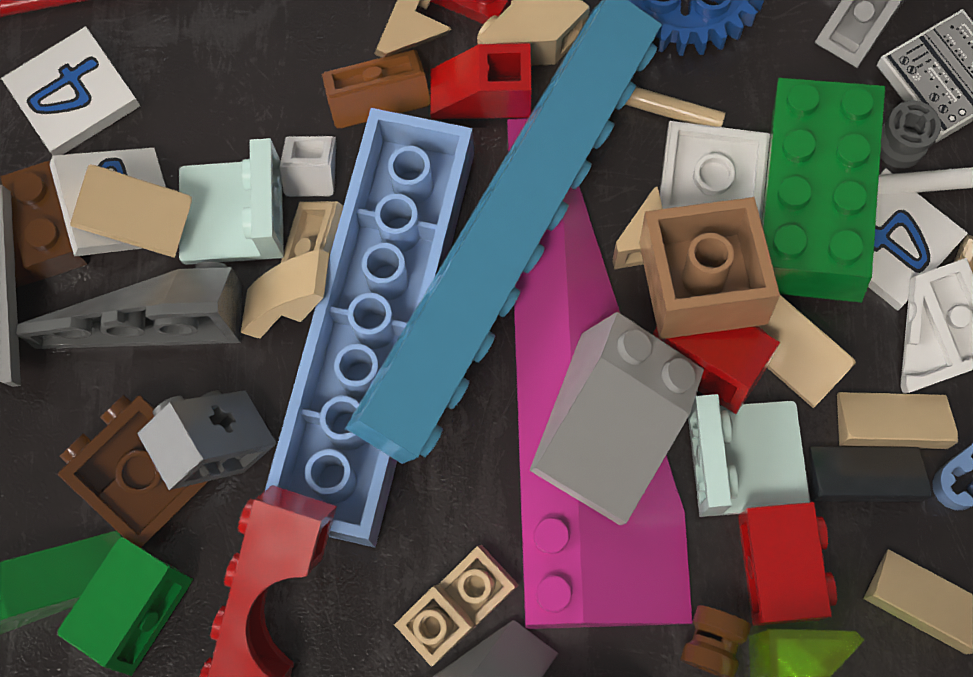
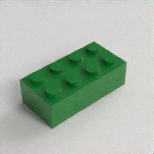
M778 78L772 115L761 224L780 294L862 303L872 278L885 86Z

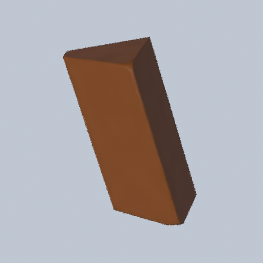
M417 50L327 71L322 74L328 103L337 128L367 122L371 108L403 113L427 107L431 102L425 73Z

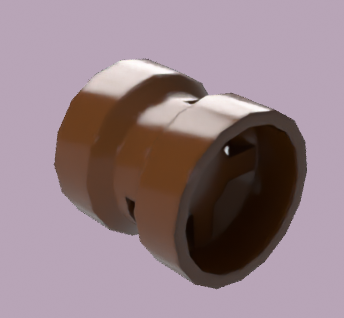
M698 605L692 621L696 630L693 639L685 643L680 660L690 666L719 677H735L740 664L736 654L739 645L747 642L752 625L726 612Z

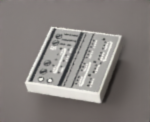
M962 9L883 55L877 63L878 68L905 102L909 100L921 101L930 105L937 112L941 120V131L936 139V143L973 121V21Z

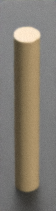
M635 87L632 95L625 103L628 106L686 123L722 127L726 114L639 87Z

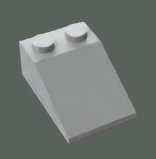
M619 312L614 313L581 334L529 471L618 525L626 524L690 415L704 369Z

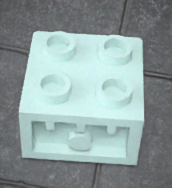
M271 138L251 139L250 159H243L242 162L182 166L179 169V192L192 197L191 206L179 242V259L183 264L283 258L281 161Z
M718 394L695 396L688 421L700 517L740 514L746 508L810 502L797 406L794 401L743 404L738 413L735 414L727 408L719 406Z

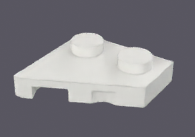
M967 258L919 274L910 279L900 386L903 394L973 370V273Z

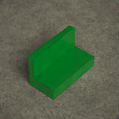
M119 538L58 629V635L104 668L132 676L194 579L152 556L131 541Z

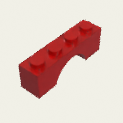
M273 485L254 500L250 499L246 503L238 526L239 533L245 534L240 553H235L232 557L224 580V585L231 588L227 605H223L219 609L211 629V639L217 640L213 658L209 657L199 677L291 676L294 662L275 645L266 626L264 616L266 595L273 583L287 578L306 577L323 559L337 506Z

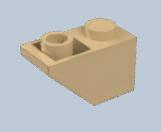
M512 0L511 5L499 17L494 15L483 24L478 33V44L531 43V66L556 64L569 51L589 17L590 6L582 0Z

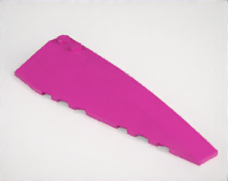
M507 119L508 152L528 119ZM578 186L574 190L569 188L563 199L569 205L565 215L552 231L546 229L539 242L545 247L542 256L528 274L525 272L521 273L515 284V287L520 290L519 297L514 304L525 629L692 624L685 512L667 456L663 459L629 520L623 525H618L529 471L581 334L614 313H620L580 187Z

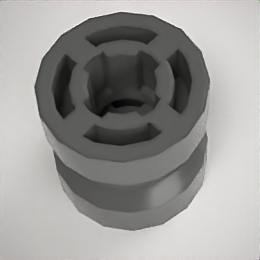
M909 100L895 107L886 123L882 126L880 158L886 164L895 168L915 166L922 160L928 148L933 145L939 136L941 120L937 112L930 105L921 101Z

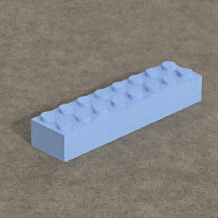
M374 108L370 109L328 261L324 298L315 307L265 488L266 491L273 485L337 506L329 533L331 538L376 547L397 460L345 428L450 252L474 158L472 128Z

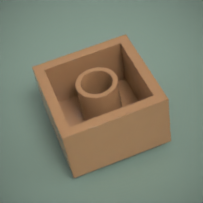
M755 197L645 211L639 245L659 339L768 325L779 300L780 293Z

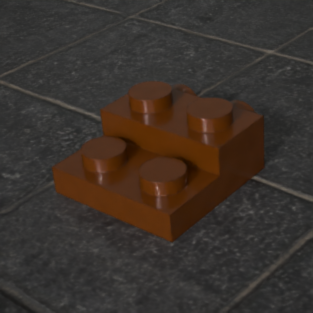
M50 160L0 176L2 185L11 191L16 288L88 265L86 255L74 256L50 168Z
M141 394L132 402L125 395H122L100 417L107 424L102 431L92 440L83 433L59 456L67 464L57 475L125 539L141 548L208 481L169 490L137 434L155 417L153 414L155 408Z

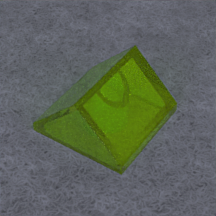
M769 629L749 636L750 677H830L860 646L864 639L856 631Z

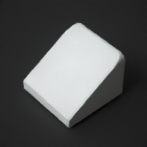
M286 137L280 162L283 191L286 196L333 195L335 187L336 137Z

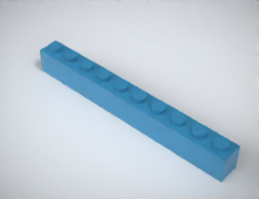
M602 0L592 10L345 429L401 464L418 458L419 455L426 457L436 445L443 430L442 427L437 425L446 407L453 409L464 395L469 385V380L463 376L472 360L478 363L491 347L495 334L489 330L498 315L503 318L515 304L520 294V290L515 287V284L521 273L525 272L528 274L539 261L545 249L539 243L546 229L552 231L565 215L569 206L563 201L569 188L576 189L588 174L592 164L586 158L592 147L598 149L607 139L614 127V123L608 120L614 108L620 110L635 90L636 84L630 81L636 70L641 72L654 56L657 46L652 41L662 24L629 0Z

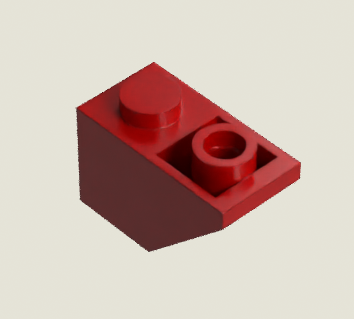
M531 43L478 44L431 69V119L529 118L531 115Z

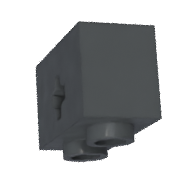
M214 390L201 397L184 399L183 396L169 398L153 410L155 417L137 433L169 490L244 473L277 444L246 390L222 394L220 390Z

